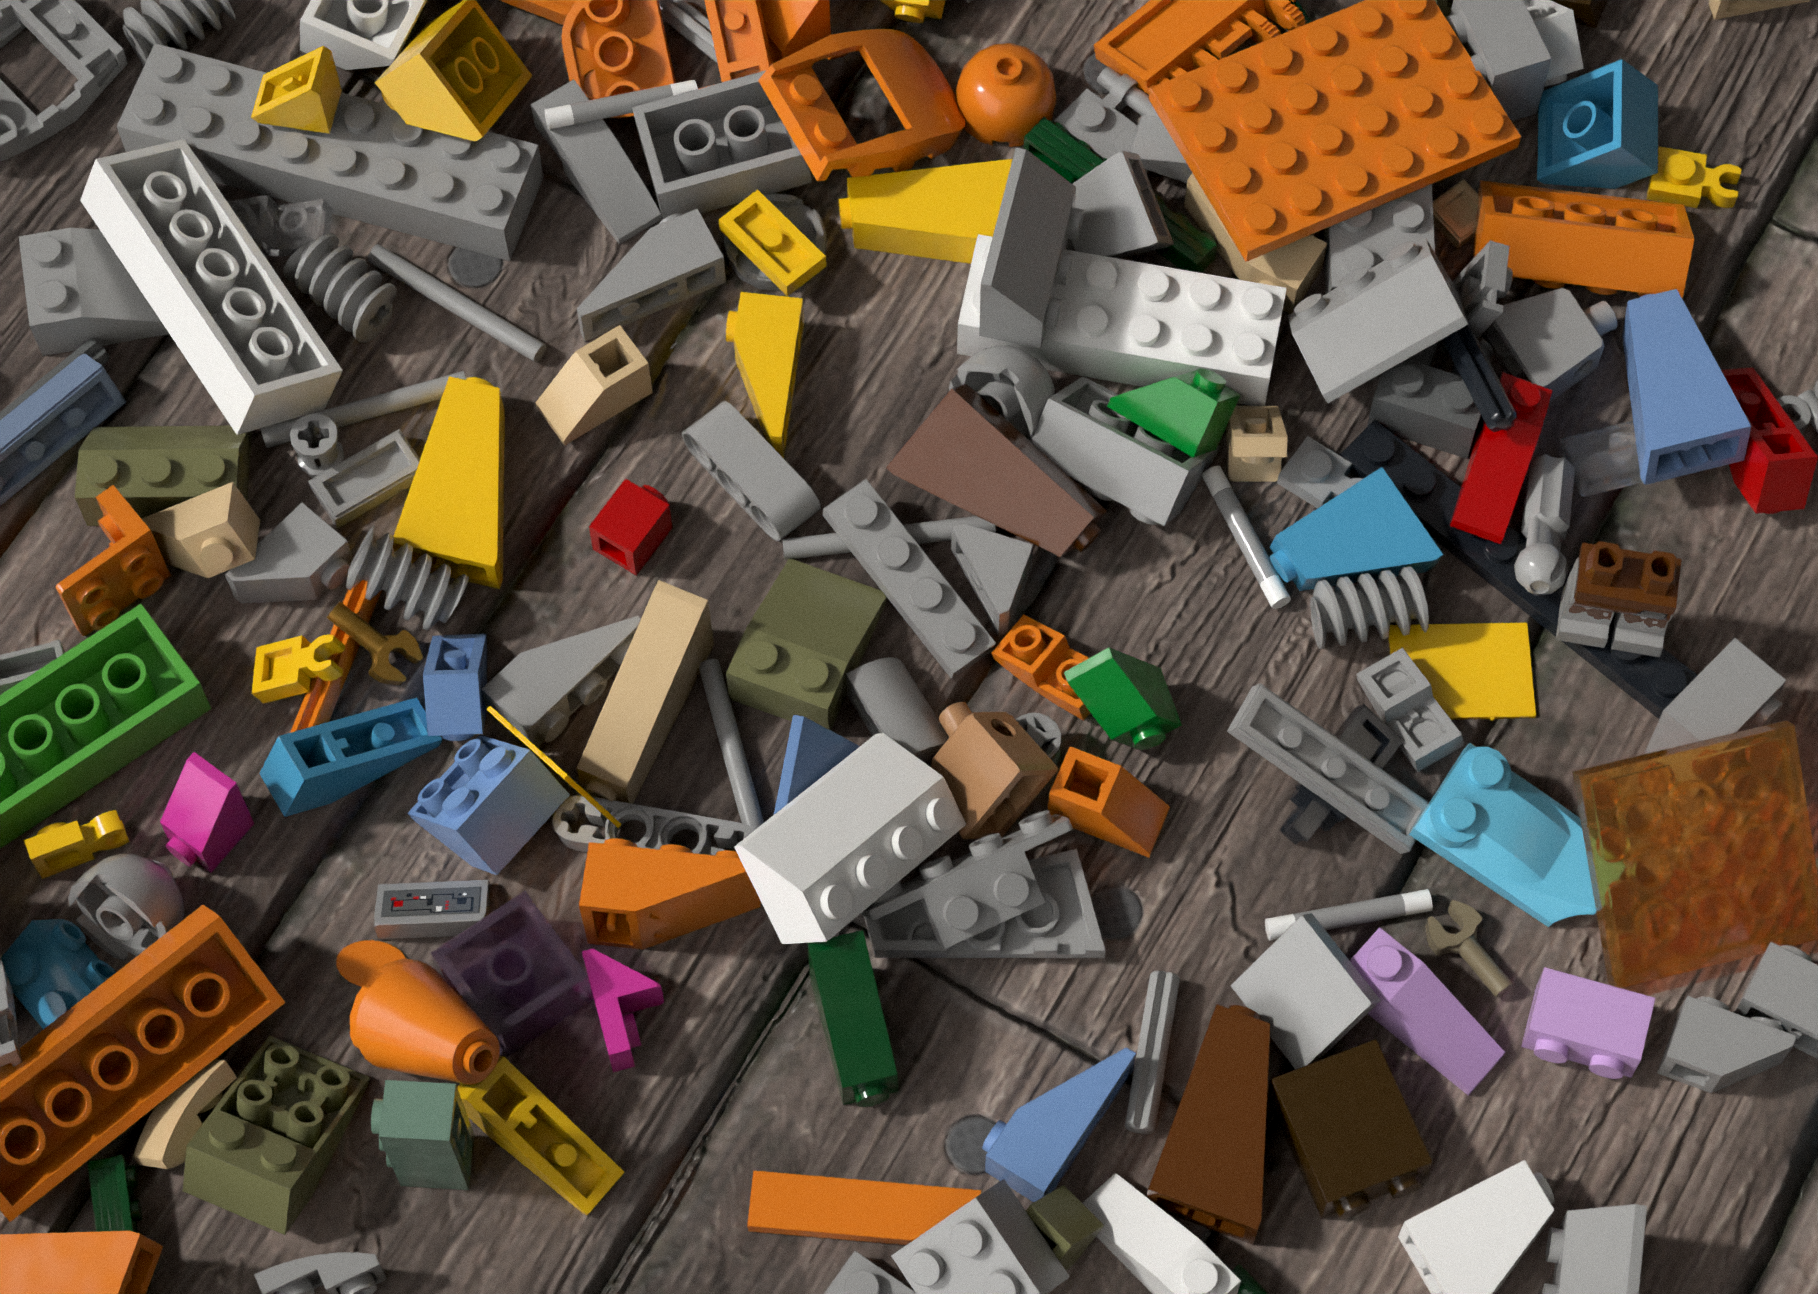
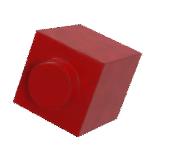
M626 478L589 525L593 550L636 576L673 528L670 505L665 496L649 485L639 487Z

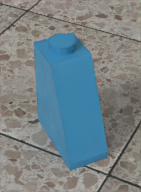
M1382 467L1277 534L1270 546L1273 552L1270 555V560L1276 572L1285 582L1288 583L1292 580L1299 591L1314 589L1317 581L1327 580L1331 586H1335L1339 577H1348L1352 583H1356L1358 576L1364 573H1369L1374 580H1377L1382 570H1390L1397 577L1402 567H1412L1416 573H1424L1435 567L1443 556V553Z

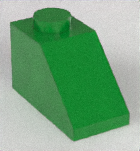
M1200 368L1111 397L1107 407L1194 458L1217 449L1240 398V394L1225 386L1226 380L1221 375L1211 370Z
M1108 647L1064 672L1068 684L1109 738L1115 742L1137 750H1145L1161 744L1166 739L1165 734L1182 726L1160 667Z

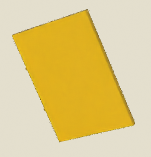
M1527 623L1428 624L1427 632H1423L1420 624L1410 626V633L1406 636L1402 635L1398 625H1390L1388 636L1390 654L1401 648L1405 650L1431 684L1433 697L1451 720L1490 719L1494 721L1495 719L1536 718Z
M491 706L486 709L617 828L622 825Z

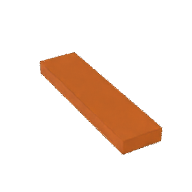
M753 1170L747 1228L749 1232L907 1245L980 1195L982 1190Z

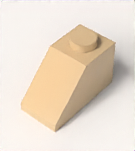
M233 482L142 518L150 528L163 559L168 565L210 578L255 560L260 519Z

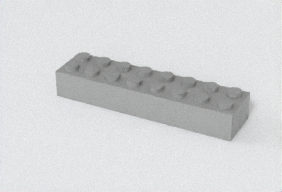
M154 43L117 125L126 152L185 139L214 182L506 261L511 260L544 178L539 146L537 144L492 132H487L484 137L475 142L407 125L401 116L388 105L345 93L340 95L330 134L258 123L251 119L262 77L266 72Z

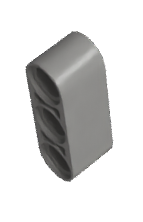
M722 401L682 432L683 441L695 459L773 540L781 541L820 510V502L806 481L740 412L727 401Z

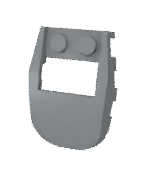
M75 0L0 1V48L27 27L78 79L74 83L75 90L57 107L52 104L37 116L0 79V161L9 159L32 148L77 121L128 64L124 49Z

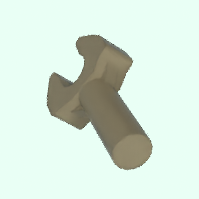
M1452 900L1448 913L1453 921L1459 925L1461 931L1456 934L1448 933L1443 929L1442 924L1433 916H1430L1425 926L1428 945L1436 956H1442L1447 953L1459 954L1496 998H1499L1513 986V983L1477 941V930L1480 927L1482 917L1473 907Z

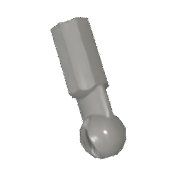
M1546 454L1530 461V469L1527 473L1521 532L1527 538L1526 548L1520 551L1514 568L1517 581L1528 592L1535 595L1552 594L1563 586L1568 575L1567 559L1560 551L1561 542L1566 540L1567 529L1570 527L1575 468L1565 457L1555 458Z

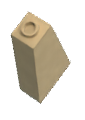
M658 580L577 766L580 786L590 796L607 799L611 802L634 803L700 673V663L707 659L714 646L709 602L707 599Z

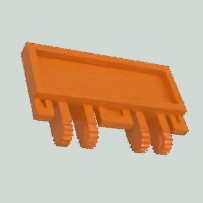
M1150 0L1093 46L1097 60L1107 67L1109 66L1121 76L1123 74L1131 76L1138 82L1137 87L1149 95L1150 87L1218 60L1205 50L1222 59L1249 38L1259 44L1281 35L1276 25L1272 22L1270 23L1266 17L1289 31L1305 25L1306 20L1302 14L1303 12L1295 4H1291L1289 0Z

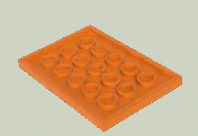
M1364 0L1150 87L1148 97L1245 262L1518 148L1521 140V135L1480 71H1476L1471 61L1472 58L1435 0Z

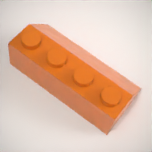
M1480 180L1473 258L1489 241L1508 245L1507 267L1512 269V281L1514 277L1531 279L1542 287L1553 289L1563 288L1565 284L1586 286V289L1593 293L1612 295L1617 290L1637 292L1640 297L1677 289L1681 298H1683L1694 244V235L1684 205Z

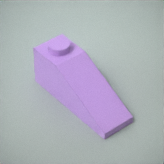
M1380 927L1350 960L1381 1000L1368 1015L1468 1096L1504 1056L1505 1051L1419 958Z

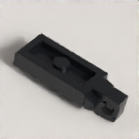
M1365 704L1355 707L1334 735L1381 769L1384 768L1403 742V739ZM1298 782L1295 786L1296 790L1290 797V800L1297 807L1291 812L1279 831L1294 845H1297L1300 841H1309L1318 827L1325 832L1329 831L1335 823L1344 821L1347 816Z

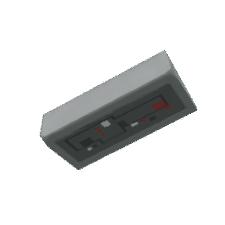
M489 880L378 884L374 913V929L378 939L490 935Z

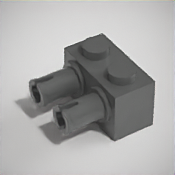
M1440 340L1382 373L1373 398L1367 426L1375 419L1397 437L1467 459L1482 416L1455 364L1451 373L1431 367L1438 345L1441 342ZM1481 340L1480 345L1489 360L1494 352L1493 347L1485 340Z

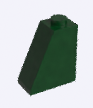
M860 930L835 936L827 942L807 943L810 981L843 1105L856 1102L858 1107H869L880 1104L889 1099L890 1093L898 1092V1074L864 932Z

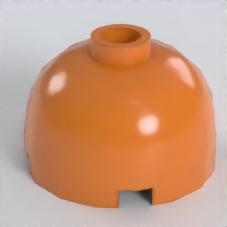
M1013 43L994 44L980 50L964 65L956 87V99L958 108L966 120L964 126L966 132L985 144L993 146L994 140L997 142H1009V147L1024 145V136L1043 117L1052 122L1056 106V91L1053 74L1044 59L1027 47Z

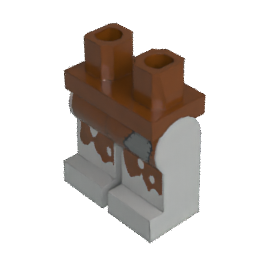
M1598 541L1596 544L1582 543L1579 557L1576 559L1562 590L1556 640L1604 648L1608 640L1609 625L1615 613L1611 649L1660 657L1663 649L1664 634L1677 606L1682 559L1676 558L1674 553L1654 550L1650 554L1620 549L1618 544Z

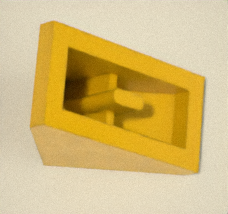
M321 46L264 74L251 119L262 124L330 134L342 92L332 51L325 46Z

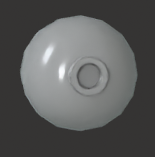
M1010 345L985 348L974 354L957 369V375L950 381L949 391L952 388L968 384L1030 441L1048 398L1055 394L1054 384L1046 368L1028 352Z
M117 854L96 863L71 887L68 896L69 905L71 906L77 899L78 906L82 911V914L76 919L82 931L97 946L122 961L127 959L128 952L138 956L183 920L185 910L180 889L169 868L159 861L134 854Z

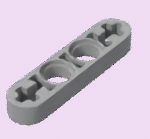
M582 795L568 797L553 813L552 823L560 841L566 847L575 851L587 853L589 842L604 844V841L607 839L617 838L619 828L608 819L605 821V816ZM593 797L622 825L630 820H638L646 825L644 837L635 843L640 848L660 849L661 846L670 844L673 835L678 831L690 829L699 834V842L697 847L692 850L693 853L709 855L711 851V854L715 856L718 851H723L724 849L711 847L710 835L715 834L714 838L718 847L733 849L738 841H742L754 831L750 826L739 822L619 801L611 802L607 799ZM580 813H585L591 824L605 827L606 838L602 839L603 836L598 827L581 825L578 833H573L567 822L568 820L576 821Z

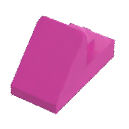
M595 949L582 951L613 1073L635 1067L631 1048L641 1046L634 1015L631 1012L663 1004L662 987L656 981Z

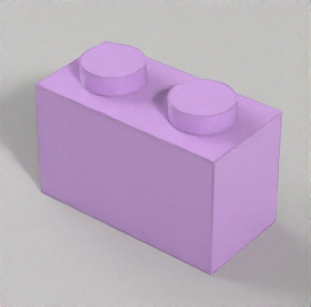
M1544 967L1536 985L1521 1047L1534 1050L1535 1056L1548 1062L1565 1063L1567 1060L1588 1065L1591 1072L1605 1078L1618 1079L1622 1076L1631 1078L1642 1058L1655 998Z

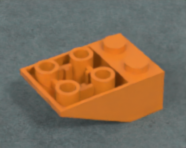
M619 838L607 839L604 841V844L589 842L579 901L588 944L643 950L761 907L758 894L736 851H718L714 856L696 854L687 847L674 844L663 845L660 849L637 847L635 843Z

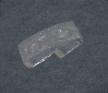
M269 195L227 201L264 256H291L304 243L317 240L321 236L330 233L333 208L324 199L277 205Z

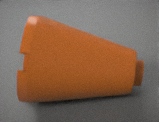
M406 958L387 963L377 970L382 975L371 987L363 985L356 995L350 1013V1038L354 1046L360 1049L364 1058L372 1065L382 1069L469 1085L483 1081L494 1070L500 1054L497 1037L432 966L419 960Z

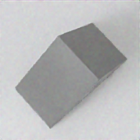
M962 522L952 526L951 550L999 637L1009 631L1031 572L1033 544Z

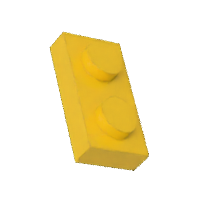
M758 189L719 219L720 231L787 297L826 267V255Z

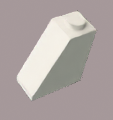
M1523 1160L1404 1221L1398 1238L1431 1294H1495L1549 1221L1554 1211L1551 1205L1554 1203V1195L1543 1175L1539 1172L1533 1174L1526 1161Z

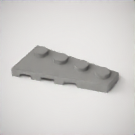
M1077 849L1028 860L1045 900L1044 904L946 949L939 946L921 900L873 921L864 917L875 958H1105L1106 950Z

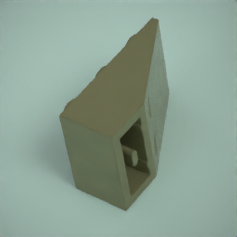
M269 1035L187 1144L183 1192L286 1235L312 1198L369 1085L370 1077Z

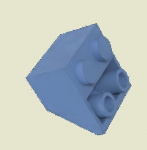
M479 735L476 739L465 743L457 751L454 757L455 762L440 778L431 781L421 790L418 795V802L407 814L469 865L498 875L570 794L531 750Z

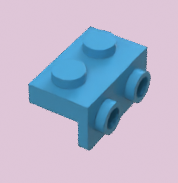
M64 919L32 920L1 957L13 993L43 1029L116 973L110 965L99 960L85 943L86 937L81 929Z

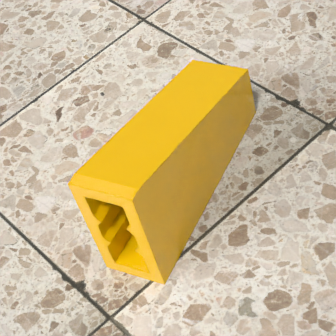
M1013 159L875 174L863 177L847 178L848 198L838 199L842 230H852L854 248L971 264L978 234L993 237Z
M449 376L393 536L394 552L405 543L413 547L411 563L415 562L425 553L432 557L430 573H433L440 565L445 563L451 567V578L456 579L464 573L469 576L468 582L500 589L503 581L505 411L500 388L494 387L490 382L477 377H469L464 380Z

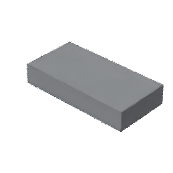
M398 429L308 482L312 492L338 529L409 488L415 476L420 458L401 430Z

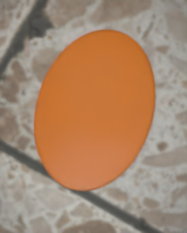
M364 940L354 942L343 948L337 956L336 966L339 973L347 981L362 987L365 985L370 988L382 975L377 970L387 963L406 957L399 949L388 943Z

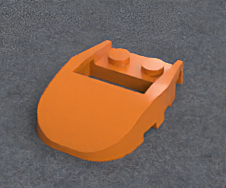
M577 0L573 4L563 24L562 48L569 81L574 79L589 100L676 83L659 0ZM704 0L721 82L767 70L773 62L760 1ZM633 113L609 117L615 119H635Z
M870 29L831 34L771 64L758 80L817 181H825L831 171L847 168L852 178L871 176L875 169L892 167L894 172L912 169L915 161L926 156L932 159L950 150L957 142L966 123L963 114L958 108L956 94L933 58L911 36L894 29ZM859 51L906 130L890 133L857 144L812 69V65L826 58L831 60L846 56L850 52Z

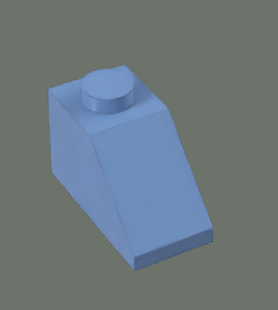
M486 634L432 636L423 672L428 736H442L449 741H462L473 737L474 734H483L487 715L481 690L487 684Z

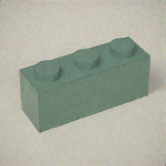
M385 1080L383 1099L375 1098L373 1102L371 1131L372 1134H379V1150L386 1152L387 1167L393 1168L400 1186L469 1190L475 1134L456 1084Z

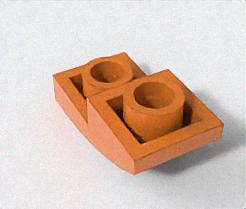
M1023 614L991 652L993 659L1034 691L1084 721L1090 714V711L1068 684L1064 672L1087 660L1089 657L1071 649L1065 635Z

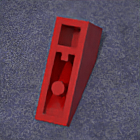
M1753 367L1721 370L1751 424L1744 461L1729 464L1735 485L1755 514H1776L1780 511L1805 509L1818 456Z
M1504 372L1499 381L1517 413V417L1513 420L1514 426L1507 431L1502 429L1498 432H1493L1488 429L1482 418L1450 523L1451 527L1501 544L1541 433L1553 392L1551 389Z

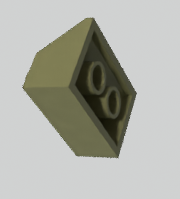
M231 425L93 427L78 452L75 500L87 526H100L98 520L104 517L95 497L112 485L116 487L141 519L231 482L236 485L243 497L248 501L252 431L237 435Z

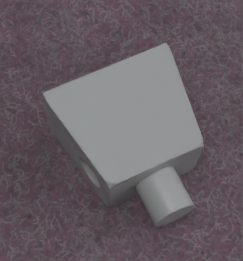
M1120 151L1073 183L1076 187L1075 208L1083 209L1084 212L1078 240L1068 239L1066 250L1075 249L1078 252L1124 259L1174 245L1139 154Z
M1560 288L1504 304L1503 313L1481 336L1486 342L1491 344L1494 351L1493 354L1507 374L1553 390L1551 402L1598 367L1605 347L1601 336L1617 328V319L1613 309L1606 301H1601L1582 310L1572 293L1567 289Z

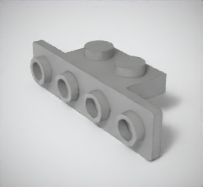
M1048 810L1030 815L1018 823L1021 829L1003 838H1001L999 833L982 837L969 845L970 853L951 861L949 856H943L925 863L918 869L921 874L920 876L902 884L898 881L861 914L873 921L921 900L939 946L944 949L951 947L1045 903L1025 851L1073 829L1071 822L1067 817L1058 814L1051 815Z

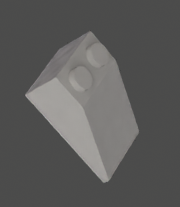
M65 228L19 236L29 326L42 356L75 351L92 338L104 346L169 334L100 230Z

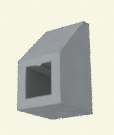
M1687 995L1677 1013L1657 1073L1708 1093H1713L1782 1064L1792 1049L1796 1036L1783 1031V1027L1771 1019L1764 1017H1752L1750 1019L1729 1011V1007L1717 999L1704 996L1693 998Z

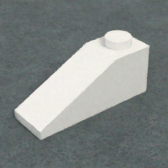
M1114 1173L1083 1202L1104 1224V1227L1096 1237L1152 1294L1238 1293L1241 1280L1197 1236L1117 1173Z

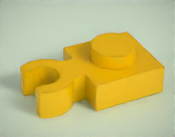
M1658 146V173L1650 176L1646 199L1697 208L1702 196L1708 197L1718 207L1732 208L1737 200L1738 191L1725 189L1720 183L1737 185L1742 169L1732 164L1719 165L1714 169L1706 168L1707 155Z
M327 634L316 638L312 643L301 635L256 647L251 694L264 704L309 692L311 678L319 677L324 681L338 679L343 675V669L332 660H328V658L335 653L344 652L345 645L334 635Z
M117 810L102 813L93 818L89 823L81 826L77 820L71 823H53L40 829L36 836L24 840L30 859L42 879L94 860L93 853L96 851L118 848L130 842Z

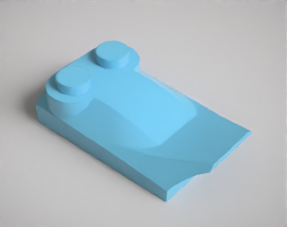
M1468 743L1409 834L1547 927L1568 917L1594 915L1626 864L1612 848L1605 835L1511 771L1507 759L1499 751L1490 747H1476L1471 743Z

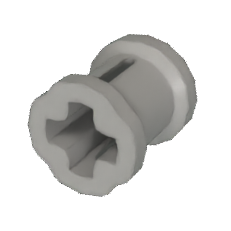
M312 413L298 419L291 428L290 439L292 447L297 452L299 468L311 478L318 476L345 459L343 447L338 442L339 436L336 425L331 418L323 414ZM315 426L319 428L320 434L316 435ZM319 458L321 466L316 465L315 459Z

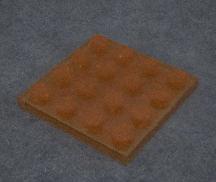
M1787 720L1572 771L1608 984L1624 988L1762 954L1766 951L1770 942L1779 946H1795L1818 940V872L1794 724Z

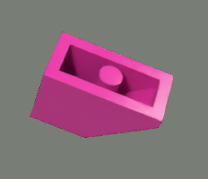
M195 752L186 760L160 820V824L169 840L165 845L166 848L185 865L191 867L197 862L209 872H212L254 825L237 783Z

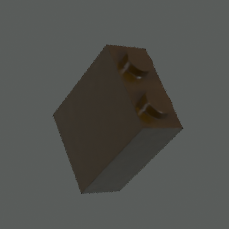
M1376 1039L1271 1079L1267 1098L1321 1219L1336 1213L1340 1219L1350 1218L1367 1210L1371 1206L1369 1200L1390 1193L1393 1199H1397L1423 1187L1422 1180L1426 1179L1433 1162Z

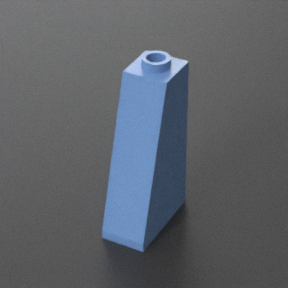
M1674 289L1657 294H1647L1637 299L1628 300L1622 339L1640 478L1644 485L1744 461L1751 424L1678 290Z

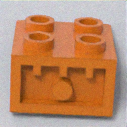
M114 485L95 497L104 517L98 520V523L111 541L109 548L60 581L55 587L76 629L82 636H86L93 630H101L115 621L121 610L138 598L144 599L154 594L162 586L163 581L171 576L150 528Z

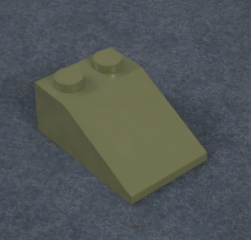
M789 558L747 625L728 667L726 678L730 700L791 722L793 715L804 716L832 730L847 695L846 674L859 667L888 598L879 589Z

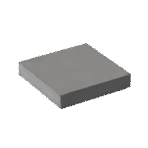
M1312 913L1302 915L1231 985L1247 1008L1257 1012L1261 1016L1262 1021L1270 1023L1271 1039L1295 1069L1320 1060L1381 1001Z

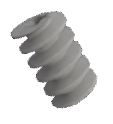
M141 0L142 15L132 7L124 9L125 25H123V31L135 54L142 64L145 65L154 43L168 47L167 43L172 41L184 51L188 49L185 33L188 31L202 41L205 39L202 23L207 21L213 28L220 31L222 30L220 13L225 12L234 21L236 18L229 0H159V5L154 0Z
M327 233L317 240L304 243L295 250L286 262L283 272L285 278L288 281L295 282L296 287L302 293L309 294L310 299L317 306L324 307V311L332 319H338V323L344 330L353 332V336L358 342L366 343L373 340L390 321L393 308L392 302L397 292L396 287L392 283H385L380 286L382 282L381 274L378 271L366 273L367 262L363 258L352 260L354 252L348 245L338 247L339 239L334 233Z
M373 525L348 569L346 588L352 590L358 583L365 580L367 581L366 599L371 600L381 590H384L386 592L384 608L388 611L402 600L406 602L403 617L405 620L409 621L421 610L425 612L422 629L428 631L439 620L445 624L455 610L466 588L469 576L463 573L450 584L451 567L444 563L433 573H430L432 557L425 553L415 562L411 563L413 547L405 543L392 553L393 535L386 533L374 543L375 527Z
M1402 567L1399 571L1398 579L1390 570H1382L1377 577V583H1375L1369 573L1360 574L1355 587L1348 577H1339L1335 584V590H1333L1327 580L1317 581L1313 597L1310 599L1312 628L1318 649H1325L1326 637L1329 632H1333L1338 644L1344 646L1347 641L1348 629L1354 628L1361 643L1367 642L1369 626L1375 625L1382 639L1388 638L1391 622L1397 623L1403 636L1409 635L1411 620L1415 618L1418 619L1423 632H1427L1429 615L1425 591L1417 573L1412 567Z

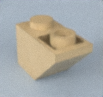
M619 325L575 351L535 402L536 407L565 446L652 394L649 363Z

